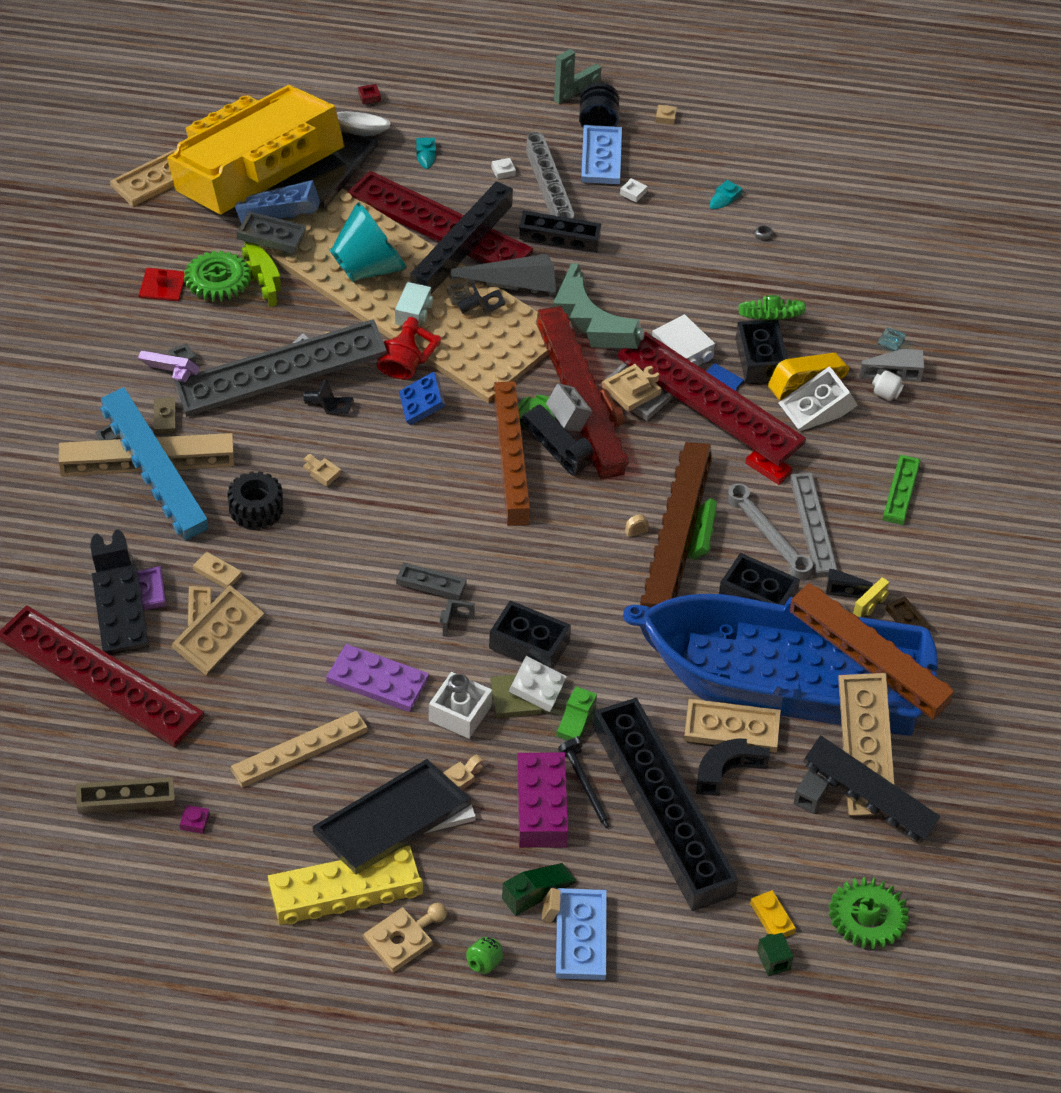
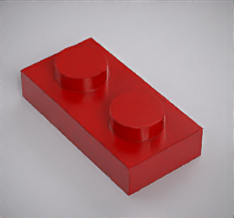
M755 450L746 457L745 464L777 485L781 484L792 474L793 468L783 462L777 466Z

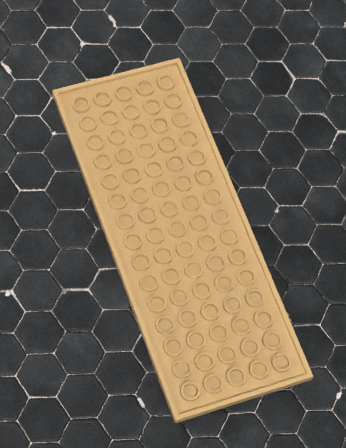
M343 188L325 209L318 208L312 214L302 213L291 219L281 218L282 220L306 225V232L295 254L259 245L275 264L363 322L374 319L379 332L389 339L396 337L402 332V326L395 324V308L407 282H410V273L435 247L370 205L353 198ZM358 202L364 206L388 238V243L396 249L407 266L405 270L352 282L343 268L337 263L329 250L332 248L354 206ZM460 263L456 268L466 266ZM449 276L431 294L433 296L432 307L427 309L426 321L420 325L421 328L441 337L440 346L434 350L426 363L487 403L494 399V382L517 381L569 338V331L503 289L487 286V282L475 280V283H468V279L465 278L451 280ZM472 284H475L481 297L497 289L500 290L506 304L487 314L479 306L462 314L457 302L472 296L474 293ZM493 297L489 299L488 304H496L499 298ZM417 334L415 335L416 345L420 352L423 353L430 341Z

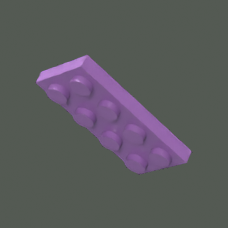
M345 644L326 676L327 683L407 712H411L429 680V673L348 644Z

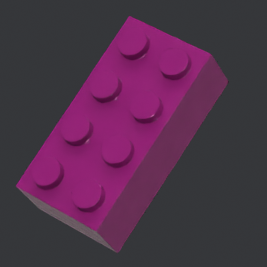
M565 752L517 753L519 848L567 847L568 815Z

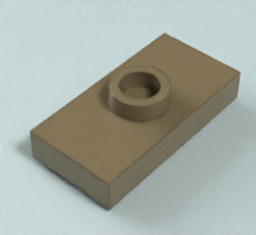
M175 397L154 398V434L176 433Z

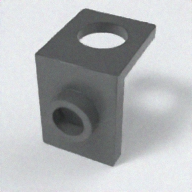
M448 599L446 610H442L440 616V623L443 624V636L447 637L452 616L474 619L475 603ZM466 607L469 609V612L463 613L457 608Z

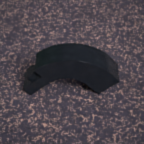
M744 738L731 739L715 745L704 755L700 762L696 794L719 796L722 777L731 769L738 767L767 769L770 748L747 746V739Z

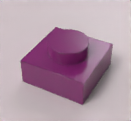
M186 805L180 822V830L204 834L210 815L209 809Z

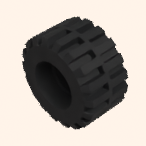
M252 471L249 474H241L240 478L236 477L233 483H230L227 493L229 514H231L233 521L236 520V524L239 526L243 525L247 529L252 527L257 530L258 527L264 529L267 528V525L272 526L275 524V520L278 521L280 519V515L283 514V491L281 484L278 483V479L272 478V475L268 473L265 475L260 471L258 473Z

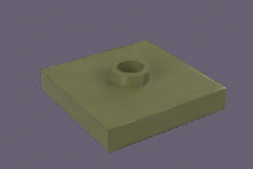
M516 675L490 677L496 718L542 714V708L508 692Z

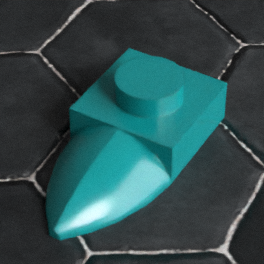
M416 138L417 160L425 169H429L436 158L435 138Z
M727 179L716 188L715 195L710 201V209H719L731 204L742 195L743 188Z

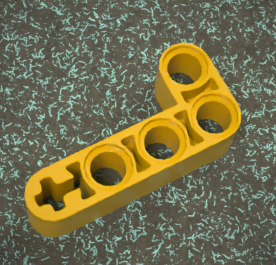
M837 353L785 359L777 365L769 381L768 388L781 401L797 390L798 386L804 385L829 366L839 379L847 375L849 366Z

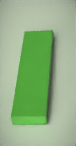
M900 454L885 507L883 521L904 525L921 459Z

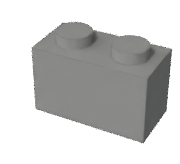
M563 384L556 385L546 403L551 410V414L557 418L561 426L567 431L575 430L581 432L592 413V410L577 390L572 386Z

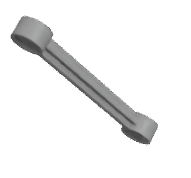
M733 484L730 486L727 498L728 503L734 508H741L790 564V575L800 580L808 579L812 572V560L805 555H798L749 499L750 490L746 485ZM742 494L743 498H736L733 495ZM803 565L806 567V570H799L795 567Z

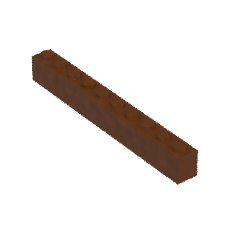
M685 442L683 451L679 453L680 465L675 468L676 480L671 483L672 495L667 498V513H664L662 517L663 529H659L658 532L659 544L654 547L655 559L654 562H650V578H646V593L641 596L640 605L651 608L678 596L699 507L712 462L711 444Z

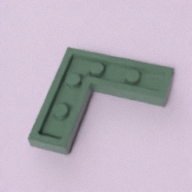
M569 49L556 56L554 101L561 104L581 93L588 85L601 82L602 67L596 63L574 75L575 52Z

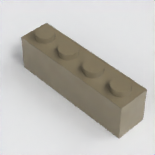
M173 777L76 784L78 814L175 807Z

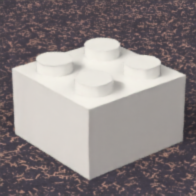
M451 672L429 703V721L470 739L492 706V689L469 680V688L465 692L455 693L448 686L449 678L456 674ZM463 681L453 682V684L456 686H462L465 684Z

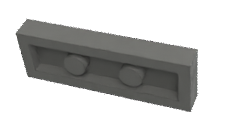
M403 562L396 578V584L460 601L467 585V579Z

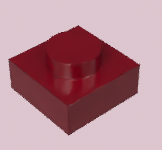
M377 84L358 87V94L362 104L381 102V94Z

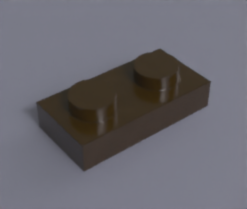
M905 596L886 605V611L896 623L922 626L930 631V625Z

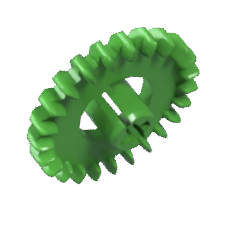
M221 250L219 253H216V251H212L211 254L205 252L204 256L198 255L197 259H192L191 263L187 265V269L184 271V281L187 289H190L192 294L196 293L197 298L203 293L205 301L211 295L214 302L215 297L218 295L222 302L225 294L231 300V292L236 297H238V290L244 293V287L248 288L251 281V270L247 267L248 263L243 258H239L237 254L231 255V252L224 253Z
M779 295L764 296L763 305L761 300H758L757 305L753 300L751 303L746 301L739 305V314L741 316L757 320L788 319L801 316L806 311L804 302L788 299L785 305L784 299H781Z
M863 877L861 885L854 878L852 887L846 881L843 889L838 887L837 894L832 895V902L829 904V909L831 910L829 917L833 919L831 924L833 927H838L836 931L838 934H845L844 940L852 939L853 945L861 943L862 948H866L867 944L872 949L876 948V944L881 948L886 946V942L894 944L895 939H900L902 933L906 931V924L909 922V917L907 916L909 908H904L906 900H900L901 892L892 895L894 886L892 885L889 889L885 890L884 880L879 886H876L875 877L870 885L867 884L865 877ZM853 917H856L857 920L859 921V923H860L861 925H859V924L853 919ZM878 922L883 923L881 926L875 928H867L875 926Z

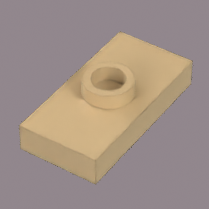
M208 552L193 565V571L225 589L229 585L233 586L242 577V571Z
M189 586L188 627L211 604L212 587Z

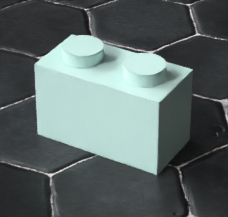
M407 282L395 308V324L403 326L408 317L416 318L419 321V327L422 322L426 321L427 309L431 308L433 304L431 287Z

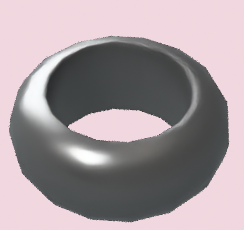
M766 225L758 226L755 230V236L760 240H769L773 235L771 227Z
M454 674L448 680L450 690L455 693L465 692L469 688V679L463 674ZM463 681L465 684L462 686H456L453 684V682Z

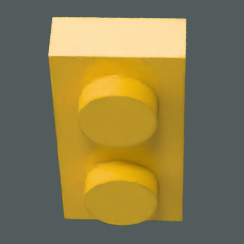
M773 890L751 898L750 905L768 934L783 933L784 937L795 933L796 928Z

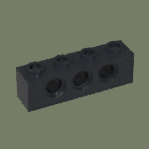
M523 210L519 227L520 240L596 253L601 237V223Z

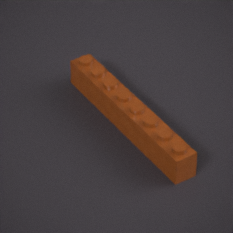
M494 382V405L507 526L529 525L530 505L516 382Z
M808 583L791 599L790 612L870 673H886L887 686L932 720L951 703L954 690L951 689L948 683L940 681L929 669L920 666L910 655L900 651L893 642L884 639L874 628L868 627L860 621L858 616L844 609L838 601L832 600L825 595L819 587Z

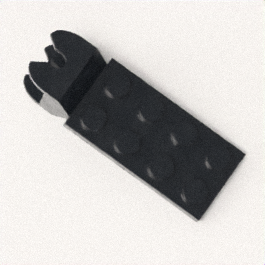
M116 529L112 535V543L106 545L103 538L96 533L91 539L90 548L96 570L95 573H92L102 651L111 655L149 647L137 565H134L126 538L120 530Z

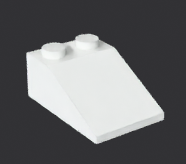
M830 366L778 402L799 431L841 418L858 406L849 390Z

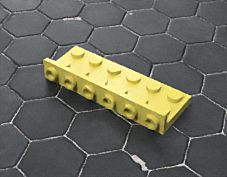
M410 846L399 848L358 874H355L339 860L268 875V882L279 925L294 924L306 919H318L334 913L341 914L357 908L365 909L371 905L388 904L394 900L411 899L423 894V881L421 877L419 878Z

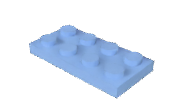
M584 125L581 182L620 184L622 127Z
M558 888L561 891L560 911L557 914L556 978L606 980V890Z

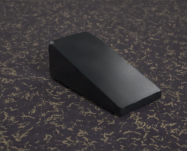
M829 568L826 594L861 598L873 586V583Z

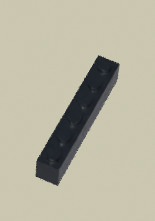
M821 735L803 760L807 770L817 775L820 773L826 777L825 781L832 787L837 788L839 786L844 789L847 797L855 802L860 800L866 804L865 809L874 815L879 813L885 817V822L891 827L903 829L906 832L905 836L914 842L918 840L923 842L940 818V815Z

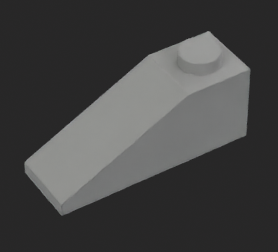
M900 349L863 360L861 362L859 378L874 379L877 373L881 375L884 371H889L901 377L902 381L921 382L924 370L923 350Z

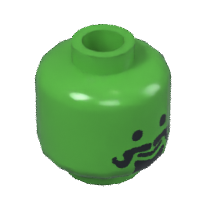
M490 937L478 939L466 952L469 967L480 974L490 973L503 959L501 944L496 939Z

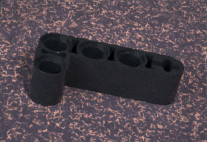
M539 404L522 415L521 419L524 426L570 475L575 476L591 464L594 454L591 443L586 438L576 441L542 405Z

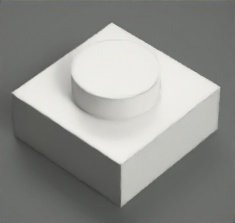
M510 158L491 162V167L497 180L516 176V170Z
M632 178L620 189V195L634 202H637L647 192L646 185Z

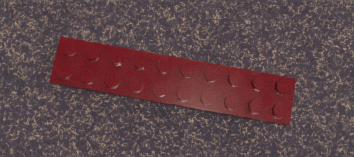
M369 171L347 192L353 198L370 205L385 216L438 242L464 216L372 171ZM491 229L467 256L485 264L529 257L533 254V248Z
M646 331L637 349L623 348L618 352V359L629 366L636 364L643 372L646 367L652 366V375L659 373V380L656 382L658 386L777 466L782 464L806 442V437Z
M27 605L0 630V642L174 748L204 718V711Z

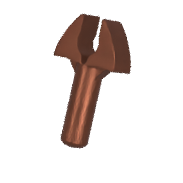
M602 389L599 394L610 412L608 419L615 427L623 425L622 422L625 421L621 406L616 408L607 389Z

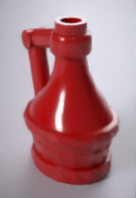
M408 317L403 323L402 332L396 337L383 342L387 355L377 359V367L382 373L390 377L402 380L411 379L415 376L417 366L424 364L434 350L440 346L441 337L419 327V321L416 318ZM416 334L430 341L423 353L420 352L416 345Z

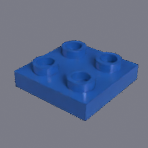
M435 372L399 391L405 419L410 426L446 406L439 377Z

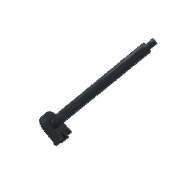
M576 736L562 743L558 750L559 752H565V757H568L600 822L604 824L605 828H608V818L575 755L582 752L581 747H583L579 736Z

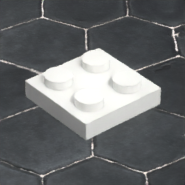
M526 656L508 692L550 712L567 676Z

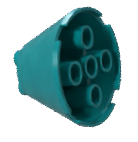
M358 202L354 206L332 248L329 250L337 263L343 268L352 282L403 271L407 268L396 249L388 243V238L364 206Z

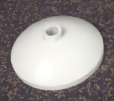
M348 111L337 112L340 127L354 135L363 137L375 136L390 128L389 120L376 115Z

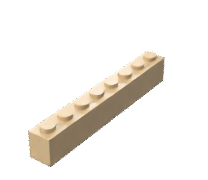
M232 433L156 437L176 470L234 467ZM122 439L59 443L61 476L142 471L139 467L135 468L131 460V453L129 451L126 452L121 445L120 440Z

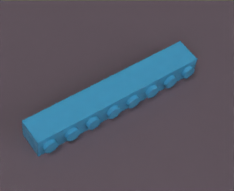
M123 387L102 397V407H100L102 415L105 419L109 418L112 431L115 435L119 434L122 439L120 440L122 447L126 452L129 451L131 453V460L135 468L139 467L143 472L141 476L145 484H150L153 488L151 492L157 502L161 501L163 504L162 510L167 518L171 517L174 523L172 525L177 535L181 534L186 541L208 530V520L126 389Z

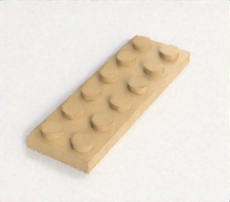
M886 673L839 675L843 750L894 784ZM847 797L848 816L874 815L865 809L866 804L860 800L855 802Z

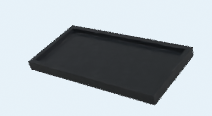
M341 132L344 143L343 148L279 182L272 190L313 180L320 199L318 208L325 209L377 148V139Z
M426 759L312 826L313 833L355 874H358L470 806L471 798Z

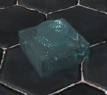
M887 327L879 338L878 345L896 351L905 341L906 334Z

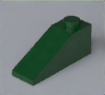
M563 863L523 871L503 882L502 899L513 914L517 916L542 902L551 888L565 889L576 883V879Z

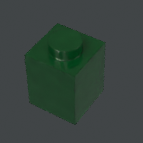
M783 933L767 934L759 939L757 953L768 976L791 970L794 956Z

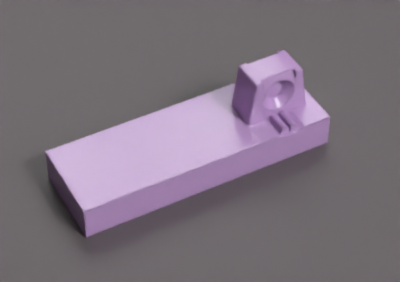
M141 351L138 359L149 367L174 371L172 378L180 382H186L190 374L197 375L200 369L186 358Z

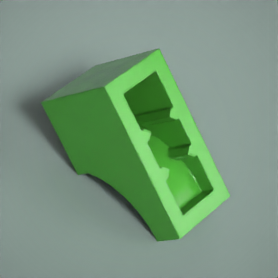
M577 686L575 687L567 702L556 737L567 741L576 736H579L581 739L594 715V711H596L597 694Z

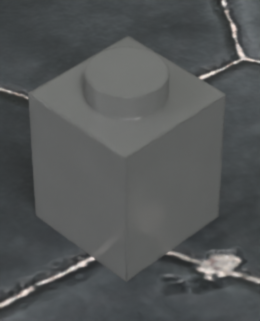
M808 771L796 790L793 804L815 814L827 795L829 784L825 781V778Z

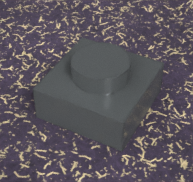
M187 343L168 350L169 356L186 358L193 363L196 362V356Z

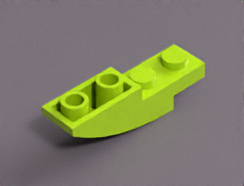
M244 241L245 247L241 248L243 259H247L245 262L248 263L247 267L251 270L253 281L258 280L259 286L263 285L261 287L263 299H267L269 307L277 306L276 291H281L280 274L276 265L258 244Z

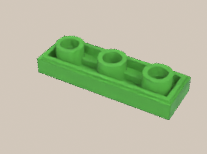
M712 498L699 507L688 555L693 560L702 555L705 556L711 548L710 538L714 532L712 527L717 515V502Z

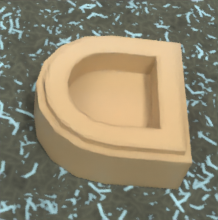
M641 514L631 517L626 523V535L632 537L648 532L649 523L646 517Z

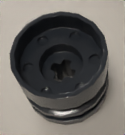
M594 83L583 89L580 95L579 122L582 128H584V125L617 126L620 96L613 86L606 83Z

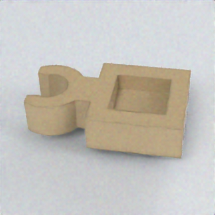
M652 366L646 367L642 373L637 369L620 377V384L633 396L648 389L649 383H656L659 380V373L652 375Z

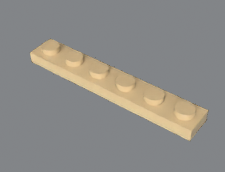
M354 711L231 766V771L240 786L244 788L367 733V726L358 712Z

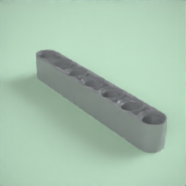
M530 132L527 135L526 153L550 215L574 219L573 209L543 134L540 132Z

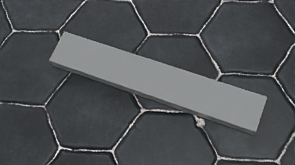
M812 473L791 474L790 481L808 551L813 562L815 578L828 577L829 568L838 569Z

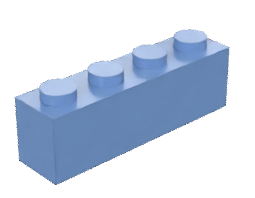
M312 180L246 197L245 202L241 203L239 201L236 203L235 208L241 224L249 211L278 219L285 217L291 219L298 214L314 213L318 210L320 199Z

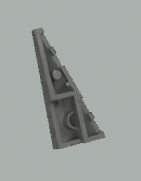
M548 254L450 269L449 277L451 280L465 278L468 279V283H475V280L487 282V286L512 290L527 288L531 289V293H537L540 290L549 292V296L556 295L554 264Z

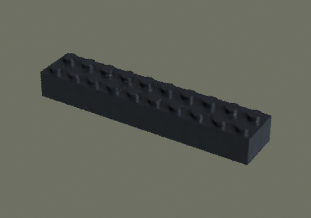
M636 697L594 711L593 729L690 909L695 911L736 896L739 880L638 698Z

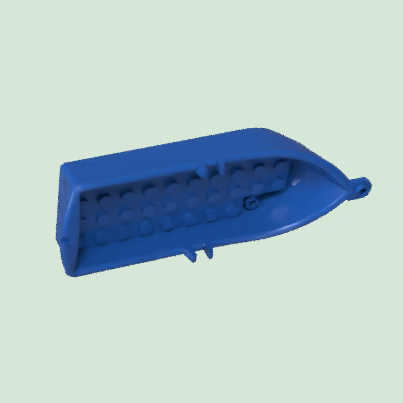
M693 594L672 598L651 608L642 605H629L623 611L624 621L633 626H640L647 642L660 654L672 672L692 693L705 701L780 710V716L842 725L838 676L872 674L790 612L791 599L793 597H789L785 605L732 595ZM859 617L860 621L868 627L874 628L884 639L893 642L900 651L910 655L923 668L929 670L938 669L936 645L931 632L927 628ZM931 671L932 674L937 678V672ZM887 686L890 733L910 736L913 734L917 718L921 717L923 712Z

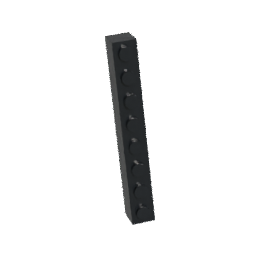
M496 181L410 273V283L431 287L432 294L449 276L450 269L456 268L512 207L513 188Z

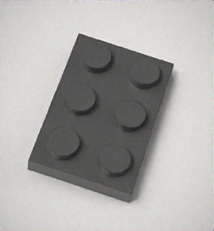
M249 211L237 232V239L295 254L306 232V225Z

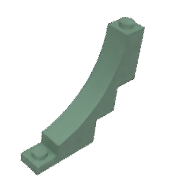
M571 263L553 302L558 319H570L574 333H587L591 347L637 349L640 341L644 338V329L641 328L639 319L615 316L593 304L588 298L584 273L581 272L579 263Z

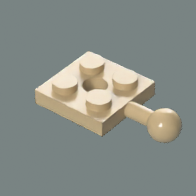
M433 903L428 908V914L415 922L402 907L365 932L363 938L394 973L433 946L432 940L423 931V928L432 922L443 921L447 916V909L441 903ZM395 936H402L405 939L400 944H395L391 941Z

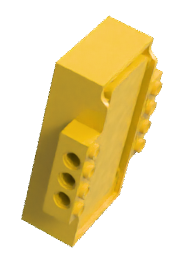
M287 85L260 100H256L248 95L242 96L239 100L208 114L207 117L194 121L192 125L186 127L188 138L178 143L177 150L168 156L167 160L175 190L221 215L234 208L239 201L241 203L245 202L246 197L267 190L343 148L344 143L335 105L329 104L296 87Z

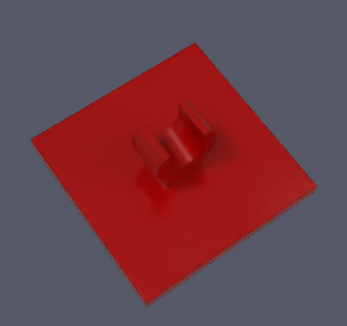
M147 267L138 297L179 302L184 284V271Z

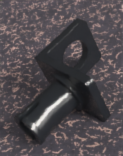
M472 284L473 295L457 302L462 314L478 306L482 307L484 313L487 314L506 304L500 290L497 289L481 297L475 284ZM493 297L499 298L496 304H488L489 299Z
M323 380L319 391L307 390L303 394L305 404L321 403L326 414H348L354 402L353 397H334L327 380ZM342 402L347 403L344 408H336V406Z

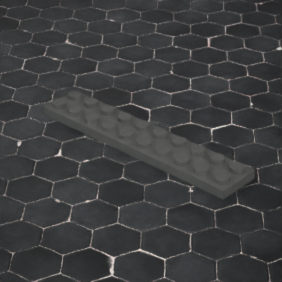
M372 319L200 371L197 375L190 374L186 382L176 381L175 379L174 381L187 417L387 355V350L376 322Z

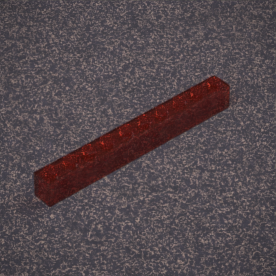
M562 306L539 309L536 325L560 383L574 387L592 410L581 430L583 438H586L591 443L594 449L592 461L600 480L625 475L626 466L629 464L628 456L622 451L621 440L615 434V426L613 421L609 420L606 405L603 406L601 392L595 387V379L588 370L587 359H584L582 356L581 345L576 342L575 331L569 325L568 314L564 313Z

